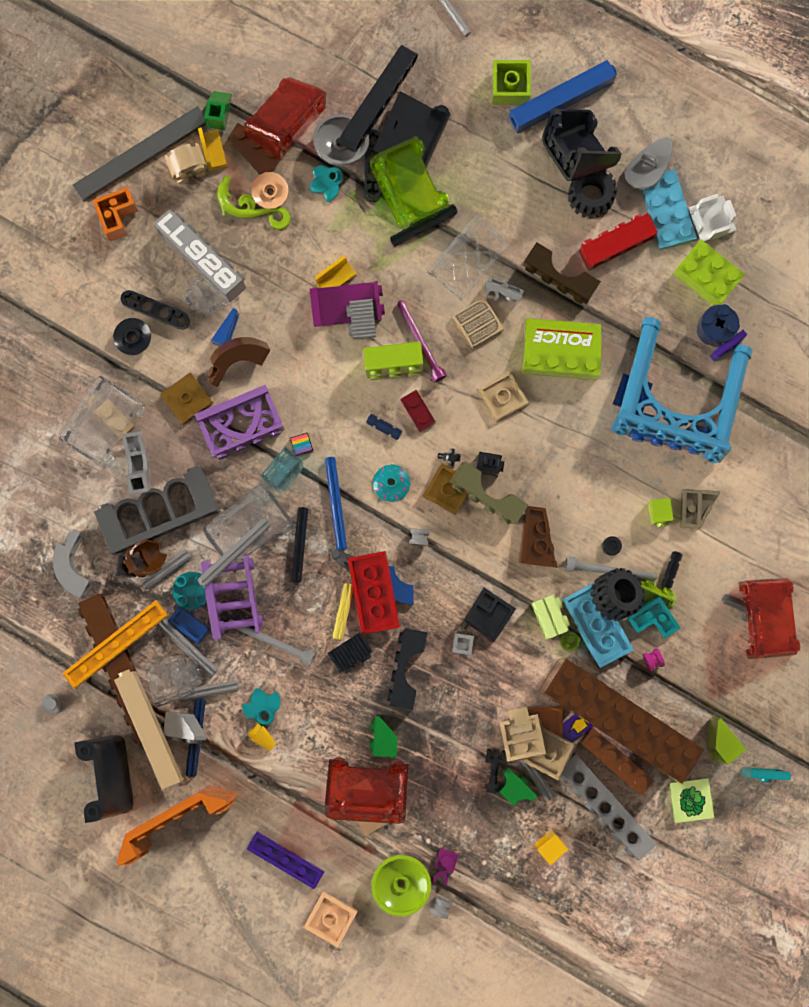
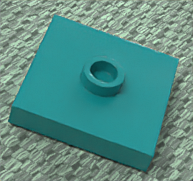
M741 768V775L757 778L761 782H772V779L791 780V773L781 769Z

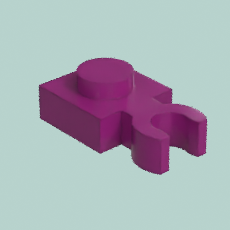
M440 847L434 868L439 869V871L434 874L433 882L436 883L437 878L442 876L444 877L443 885H447V872H454L459 853Z

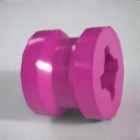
M657 648L649 654H642L645 665L650 672L654 671L656 667L665 666L664 659Z

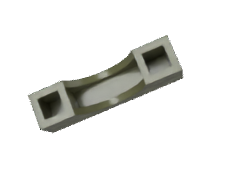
M462 462L449 481L454 484L452 487L460 493L463 491L467 493L471 501L483 504L487 512L499 515V520L507 525L517 524L528 504L514 494H509L502 499L490 497L485 493L481 485L482 472L468 462Z

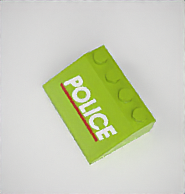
M526 318L522 374L597 380L599 378L601 369V324Z

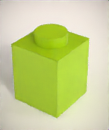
M670 498L655 499L648 502L651 525L657 524V527L669 526V522L674 521Z

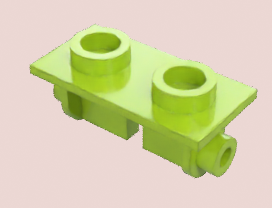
M641 581V588L644 589L645 593H643L646 602L659 595L668 609L673 608L674 603L677 602V595L674 594L673 590L656 587L657 585L651 581Z

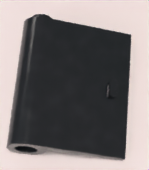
M399 91L372 151L416 174L424 175L450 118L449 109L444 105L431 108Z

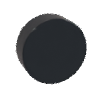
M614 536L607 537L602 543L603 552L609 556L618 554L622 549L621 541Z

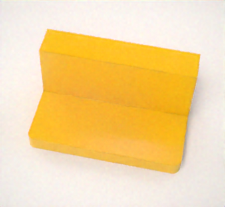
M198 128L209 171L227 167L219 131L213 130L204 133L202 128Z
M343 255L314 278L317 286L324 288L345 285L356 277L357 274L347 262L346 256Z

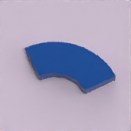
M389 566L395 600L404 604L414 605L413 585L401 581L395 573L394 566Z

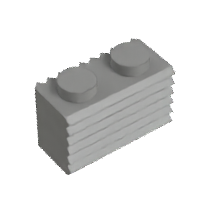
M372 299L350 301V305L346 306L347 317H351L352 324L348 325L349 336H353V339L376 337Z

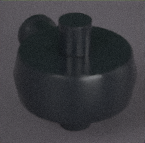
M450 448V453H438L437 457L438 459L449 461V466H454V462H460L461 454L455 453V449Z

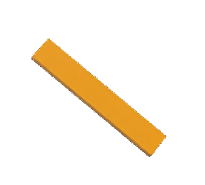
M155 600L62 674L73 689H76L169 615L160 603Z

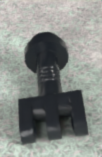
M487 748L485 762L491 763L489 784L484 786L487 793L498 794V790H500V786L497 785V772L499 764L505 765L506 752L504 750L501 753V758H498L499 750L495 749L494 757H490L491 749Z

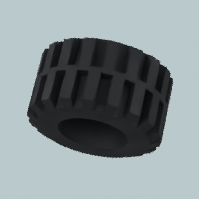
M607 170L578 181H571L568 190V202H571L570 207L572 209L575 208L577 215L580 212L583 218L586 215L589 216V219H593L594 215L599 218L602 213L605 215L611 209L616 198L617 187H615L616 180H612L613 175L611 173L607 174ZM589 185L596 186L601 190L603 197L591 200L583 194L582 188Z
M616 568L599 576L591 587L593 590L591 592L593 597L592 603L596 605V611H600L602 617L607 616V620L614 621L622 620L637 613L643 606L642 602L645 601L643 596L645 592L641 588V581L637 580L638 577L636 575H632V571H626L625 568ZM614 588L619 592L621 601L616 597Z

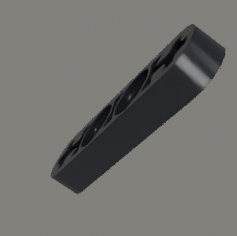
M372 129L368 134L369 145L365 153V197L370 202H377L382 195V156L377 154L378 159L376 161L368 159L370 153H376L372 151L374 147H371V136H375L376 143L380 135L379 131ZM372 170L378 172V177L375 179L368 177V173ZM371 184H375V192H378L375 193V196H371V193H368L371 192Z
M131 290L124 291L121 294L122 304L130 310L180 330L186 329L190 325V318L184 311ZM132 295V298L138 302V305L132 301L128 303L126 297L130 298ZM150 302L152 308L149 311L142 310L143 303ZM162 309L169 310V315L166 318L159 317V312ZM173 312H175L174 316L181 319L184 316L185 323L181 322L179 325V322L173 318Z

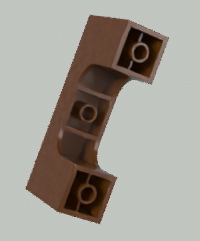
M567 658L557 660L538 692L568 712L582 718L635 753L636 757L666 777L681 784L685 782L705 750Z

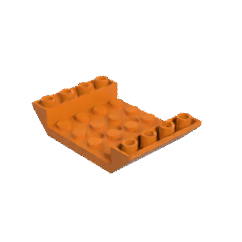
M210 785L129 831L123 839L117 860L118 867L122 864H125L127 867L149 852L148 848L152 846L148 835L152 832L157 831L203 803L209 814L215 812L218 815L236 803L234 799L238 797L237 793Z

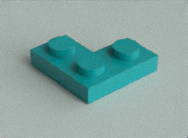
M659 595L644 604L639 609L640 611L627 617L637 633L653 623L664 639L681 629Z

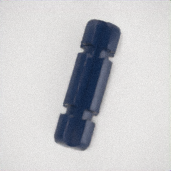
M370 414L366 422L368 425L376 426L375 429L386 435L390 434L395 440L400 438L402 435L401 429L393 428L392 424L381 418L379 420L377 416Z

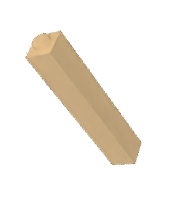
M126 670L119 673V678L114 681L161 789L163 790L184 780L137 672Z

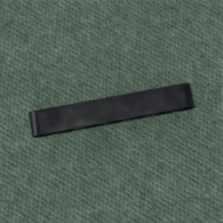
M403 45L398 48L342 132L339 144L353 152L358 151L414 66L418 53Z

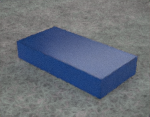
M180 606L168 620L169 623L198 645L210 631L209 627Z

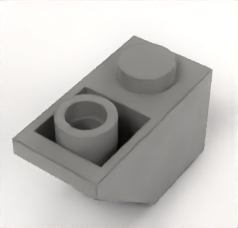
M166 712L164 736H170L172 741L186 739V743L198 744V740H206L207 736L194 714Z

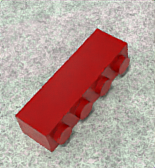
M647 213L643 216L638 214L626 224L622 222L615 226L614 230L610 232L608 230L603 231L598 235V238L594 240L590 238L582 242L578 252L587 269L590 271L655 239L658 231L649 214Z

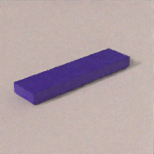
M258 831L247 848L248 851L314 890L325 872Z

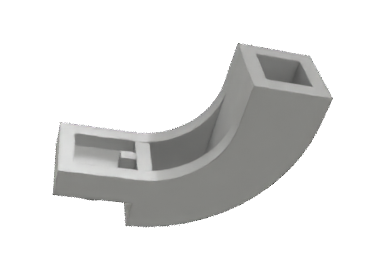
M142 430L122 434L128 462L126 480L129 493L133 495L148 492L151 490L152 484L151 468Z
M73 529L72 532L67 534L65 545L57 543L53 554V568L58 581L68 592L85 599L93 581L80 575L74 566V554L85 534Z

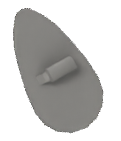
M665 137L650 144L628 164L625 170V180L629 186L639 190L649 189L661 180L672 155V140Z

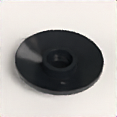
M125 319L114 330V344L119 351L126 355H138L148 348L151 342V331L148 325L140 319ZM133 335L137 336L135 341H131Z

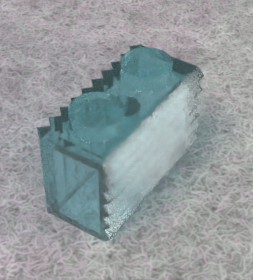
M285 447L260 476L278 492L281 489L285 491L291 484L289 480L294 475L297 477L302 472L304 463Z

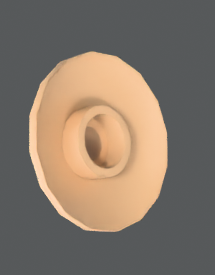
M265 172L259 175L253 181L251 187L254 201L260 207L266 209H275L282 206L289 194L285 179L274 172ZM273 190L274 193L273 195H268L267 191Z

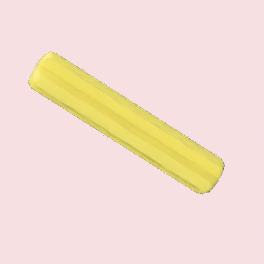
M345 583L333 632V638L338 640L343 639L353 595V586L349 583Z

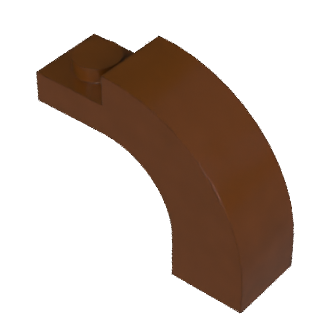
M239 337L223 343L210 357L213 366L208 371V378L211 385L218 387L227 369L238 361H250L262 366L270 352L268 344L251 337Z

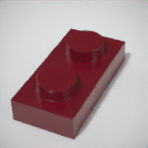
M417 389L400 399L419 432L436 423Z

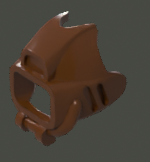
M145 539L129 547L125 555L126 560L123 561L128 568V573H133L138 577H146L161 570L167 554L161 553L159 550L162 543ZM135 552H139L146 566L144 570H138L132 559V555Z

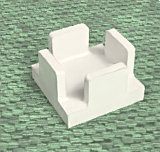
M718 194L701 199L697 205L688 207L698 241L703 240L707 242L736 231L734 225L736 213L731 200L725 201L724 196L719 197Z

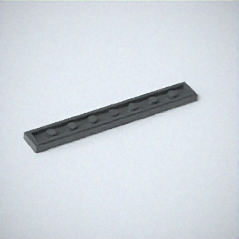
M198 106L74 183L73 186L83 202L191 135L198 128L205 126L204 114Z

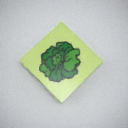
M709 778L686 780L683 784L679 782L668 783L674 823L714 818Z

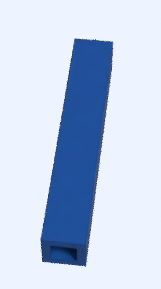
M606 60L510 110L509 120L518 134L548 118L552 109H566L613 84L617 76L616 69Z

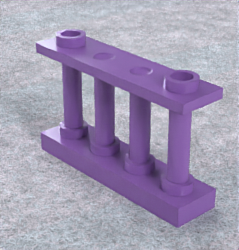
M249 553L243 556L244 561L231 563L222 571L228 572L245 569L246 581L218 585L213 580L204 587L213 640L220 639L225 630L255 626V632L260 633L261 627L264 626L263 617L258 613L252 576L254 561L253 558H249ZM211 559L203 560L200 563L202 574L213 565L211 564ZM249 589L250 599L222 604L217 602L216 595L219 592ZM252 608L253 618L231 622L220 620L222 611Z

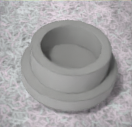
M49 694L43 698L41 705L46 713L54 714L60 710L62 702L57 695Z

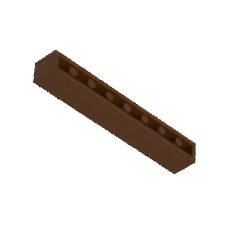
M99 593L78 603L80 607L78 612L82 619L85 618L87 623L85 628L88 635L94 639V648L118 630L104 594ZM126 649L105 665L103 670L108 672L110 677L108 679L109 685L117 693L116 701L120 708L123 707L125 712L123 717L127 726H131L133 731L131 736L134 743L143 746L114 681L119 678V673L126 670L137 672L128 649Z

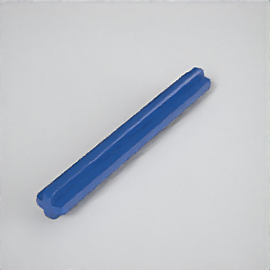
M335 457L325 458L336 548L342 551L347 549L336 459Z

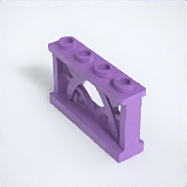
M266 385L195 414L212 456L219 460L228 457V453L232 451L240 452L246 449V445L251 443L254 445L264 441L265 437L270 435L271 437L278 436L284 430ZM266 397L271 411L262 410V398ZM246 405H251L250 410L255 409V411L246 412L244 408ZM236 409L244 416L253 417L252 423L245 434L227 429L233 421V411ZM227 415L229 417L228 421L222 425L221 423L225 422V420H221V416ZM261 415L272 416L274 419L273 425L269 428H264L263 423L269 421L261 418ZM208 421L217 429L211 436L205 425V422ZM258 428L260 432L254 434L256 429ZM220 432L223 434L220 436L219 442L224 439L227 441V444L221 448L214 444V439Z

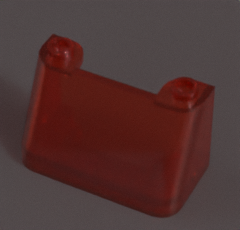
M292 77L283 78L279 87L252 117L247 118L244 123L245 135L281 160L286 154L284 148L287 144L290 145L292 143V137L312 115L316 116L317 113L320 115L326 109V92L319 87Z
M788 578L738 582L739 592H743L746 595L743 597V601L746 603L749 640L747 642L748 644L751 643L750 649H746L747 659L797 655V652L800 651V642L796 637L791 594L794 591L792 581H789Z
M341 757L329 759L325 816L333 820L390 824L404 823L409 764L395 761L389 765V769L350 767L349 763Z

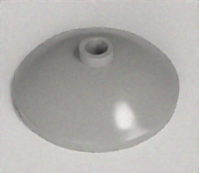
M333 114L325 117L317 124L313 133V145L317 154L326 162L333 165L346 166L356 163L365 155L369 145V135L357 152H353L344 146L342 148L338 147V145H341L338 143L339 138L353 116Z

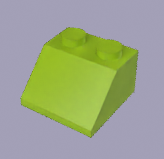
M712 716L709 719L707 747L710 752L708 754L715 762L718 761L719 763L729 765L745 752L746 748L722 718Z

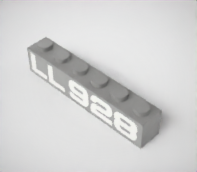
M169 209L153 223L157 232L229 303L232 302L246 289L243 275L239 271L235 273L232 270V265L226 259L223 261L220 258L221 255L214 247L211 249L207 246L209 244L203 236L198 237L196 230L190 224L186 225L184 223L185 220L179 213L174 214Z

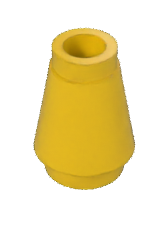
M259 723L247 734L251 741L268 751H271L277 743L266 728Z

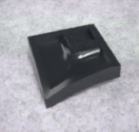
M484 587L463 621L475 628L491 643H494L516 608Z

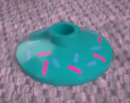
M385 465L378 469L374 475V491L384 501H399L409 492L410 477L406 470L398 465ZM390 479L395 480V484L392 486L388 484Z

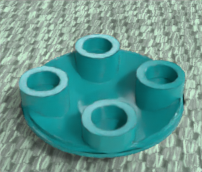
M186 572L176 578L172 587V595L180 607L187 610H196L207 603L205 588L197 581L202 574Z

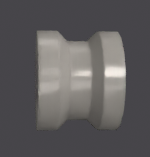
M411 528L412 538L409 544L428 546L427 536H429L430 531Z
M435 896V903L429 912L438 917L448 919L449 908H452L453 902L443 897Z

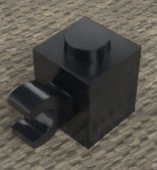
M479 451L476 469L481 471L482 474L498 477L499 472H503L505 461H501L502 455Z

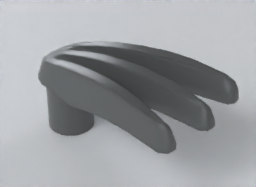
M334 550L332 558L350 572L349 567L344 562L348 563L346 558L354 556Z
M724 594L722 598L723 604L744 612L741 619L748 622L751 614H753V609L741 599Z

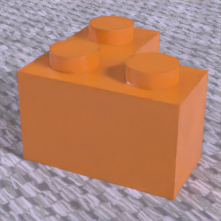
M128 187L92 200L105 235L110 241L128 235L122 217L138 212L135 200Z

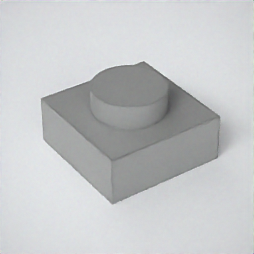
M455 633L452 653L472 655L474 636Z

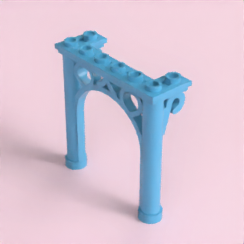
M652 317L644 318L620 413L618 412L610 430L618 435H629L632 429L642 434H652L662 440H672L678 445L692 446L698 451L705 450L702 458L707 459L710 463H721L732 447L729 446V439L748 360L752 356V348L746 345L734 346L722 398L715 409L702 415L678 414L661 405L653 397L648 387L647 375L661 322ZM642 391L646 400L638 403ZM652 406L656 411V416L649 417L644 415L641 408ZM719 413L716 426L711 418ZM661 415L664 416L663 419L666 420L668 424L658 421ZM704 422L710 428V433L699 432L695 427L696 423ZM688 423H692L690 431L679 428L680 426H687Z

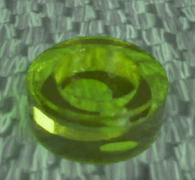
M565 632L562 634L560 645L564 650L573 651L578 648L580 640L576 633Z

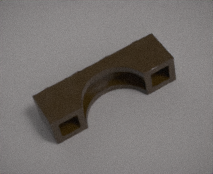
M538 242L535 243L523 264L527 272L539 275L542 281L557 286L561 293L570 294L580 304L584 303L587 305L601 282L587 272L574 277L560 274L553 266L552 251Z

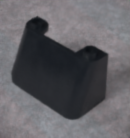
M552 109L542 135L543 145L567 181H578L614 167L621 159L622 153L617 147H610L605 151L593 134L598 121L591 110Z
M111 735L74 742L76 756L82 761L93 760L98 800L89 802L85 806V823L96 822L129 812L133 807V794L125 740L119 735Z

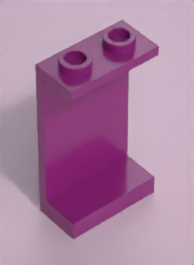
M378 281L324 288H309L314 327L352 323L351 317H347L346 306L350 305V301L372 299L374 320H381V316L385 315L384 304H380L379 299L380 296H383L382 285H378Z

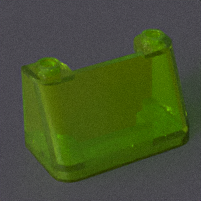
M417 136L378 153L370 160L372 172L398 226L402 230L449 207L447 194L436 190L421 158L425 148Z

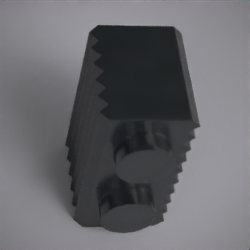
M359 632L327 654L340 673L344 671L347 674L355 668L354 664L358 661L364 663L370 659V653L373 651L362 633Z

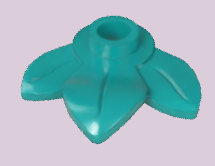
M317 166L312 170L316 178L310 184V192L323 193L326 202H330L339 193V185L343 181V173L336 167ZM335 173L336 178L332 180L331 175Z
M256 688L252 693L251 703L242 705L243 712L248 718L255 719L261 726H268L272 724L275 718L274 713L280 708V696L278 692L268 696L264 691ZM264 712L269 716L267 720L262 719Z

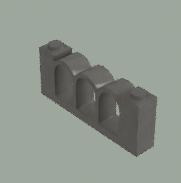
M198 466L192 467L187 470L188 473L183 474L185 479H171L166 483L163 491L151 488L150 491L143 492L140 495L138 502L128 498L119 501L115 506L109 505V503L100 505L98 510L94 511L110 554L115 556L127 551L129 547L145 539H156L221 512L204 469L198 468ZM184 484L189 488L197 510L178 517L171 502L170 493L176 485ZM158 494L164 498L172 520L153 528L145 504L150 496ZM127 505H136L147 531L128 538L121 521V511Z

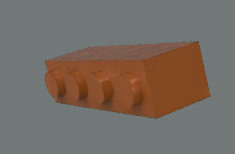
M591 727L579 740V743L639 795L642 796L654 782L649 775L594 728Z

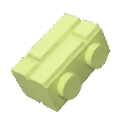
M551 595L531 604L546 640L569 631L567 627L570 626L566 615L562 616L560 609L563 607L559 597L555 598L554 595Z

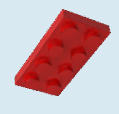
M386 551L347 558L361 633L367 634L401 627Z

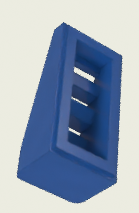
M233 308L213 336L211 341L214 345L221 346L232 339L239 318L237 309Z

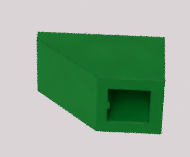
M213 91L207 101L204 117L208 128L226 130L232 94Z
M375 716V720H371V732H374V740L370 739L369 751L373 752V756L396 758L398 736L380 716Z

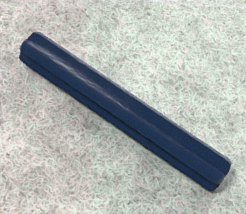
M195 699L193 714L201 728H203L206 700ZM198 740V744L189 743L186 776L195 777L197 775L201 740Z

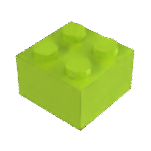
M493 60L492 105H522L529 101L531 98V60Z

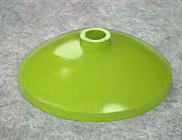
M394 855L385 859L376 868L371 883L372 894L378 906L386 913L399 917L409 916L418 912L428 901L431 892L430 875L426 867L416 858L408 855ZM404 880L405 885L400 887L398 881Z

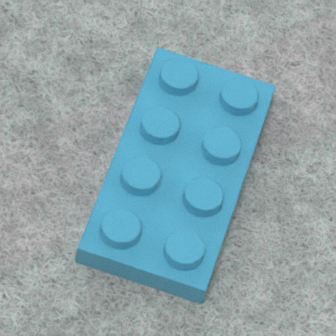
M676 170L665 171L661 180L655 186L641 190L648 214L658 231L656 240L659 250L689 243L697 239Z
M594 582L562 599L598 668H601L634 649L620 623L614 620H607V616L602 617L600 615L601 612L596 611V605L592 603L593 597L591 596L593 591L591 587L595 584Z

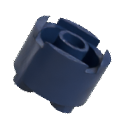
M714 305L708 308L700 317L697 325L698 337L706 345L720 347L737 334L740 328L739 318L736 312L728 305Z

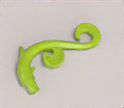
M224 176L222 183H219L217 199L223 216L229 213L239 218H254L272 212H279L283 215V219L279 222L273 219V215L269 216L272 228L283 230L289 226L291 217L287 209L283 207L256 209V202L249 194H243L238 200L239 206L243 208L244 205H247V209H238L228 199V197L231 198L228 192L231 178Z

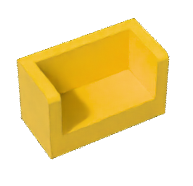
M552 829L534 844L550 866L568 851V848Z

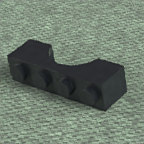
M404 628V632H400L398 643H401V649L396 651L394 662L398 663L397 670H393L391 682H394L393 690L389 689L387 701H391L390 706L413 710L417 690L407 682L405 666L412 656L424 652L427 632Z

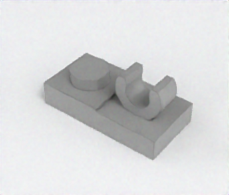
M492 277L488 278L485 285L488 288L485 296L488 297L489 292L493 291L496 294L494 300H498L501 293L509 301L516 302L517 300L520 302L524 290Z

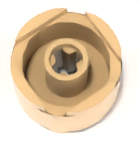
M195 143L196 147H191V144L179 146L170 151L171 155L169 157L167 154L164 157L173 180L178 181L179 184L188 182L189 178L195 175L196 177H202L207 174L206 169L208 165L198 143Z

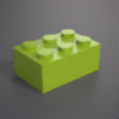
M703 240L696 244L673 273L713 306L721 305L746 275Z
M421 341L363 348L366 376L371 378V380H380L384 376L399 378L402 374L417 376L420 375V372H423Z

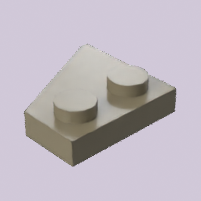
M682 489L680 528L700 529L713 508V504L719 497L720 491Z

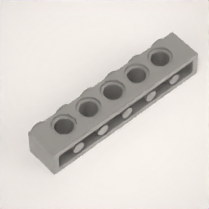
M573 753L561 777L562 781L565 784L569 782L573 786L571 791L578 798L582 796L586 801L584 804L591 813L595 811L599 815L597 820L605 829L609 827L613 831L611 836L618 843L623 842L626 846L625 852L632 859L636 857L638 860H641L657 844L580 757ZM581 772L583 774L582 781L574 782V774ZM595 787L596 795L594 797L587 796L588 788ZM603 802L609 803L610 807L607 812H601L600 805ZM617 817L623 819L620 827H614L613 824ZM634 832L636 834L635 841L628 842V834Z

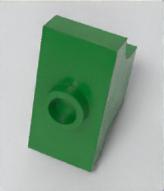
M509 767L503 771L505 783L498 791L513 806L522 799H528L532 802L537 797L527 786L529 782L521 774L518 777Z

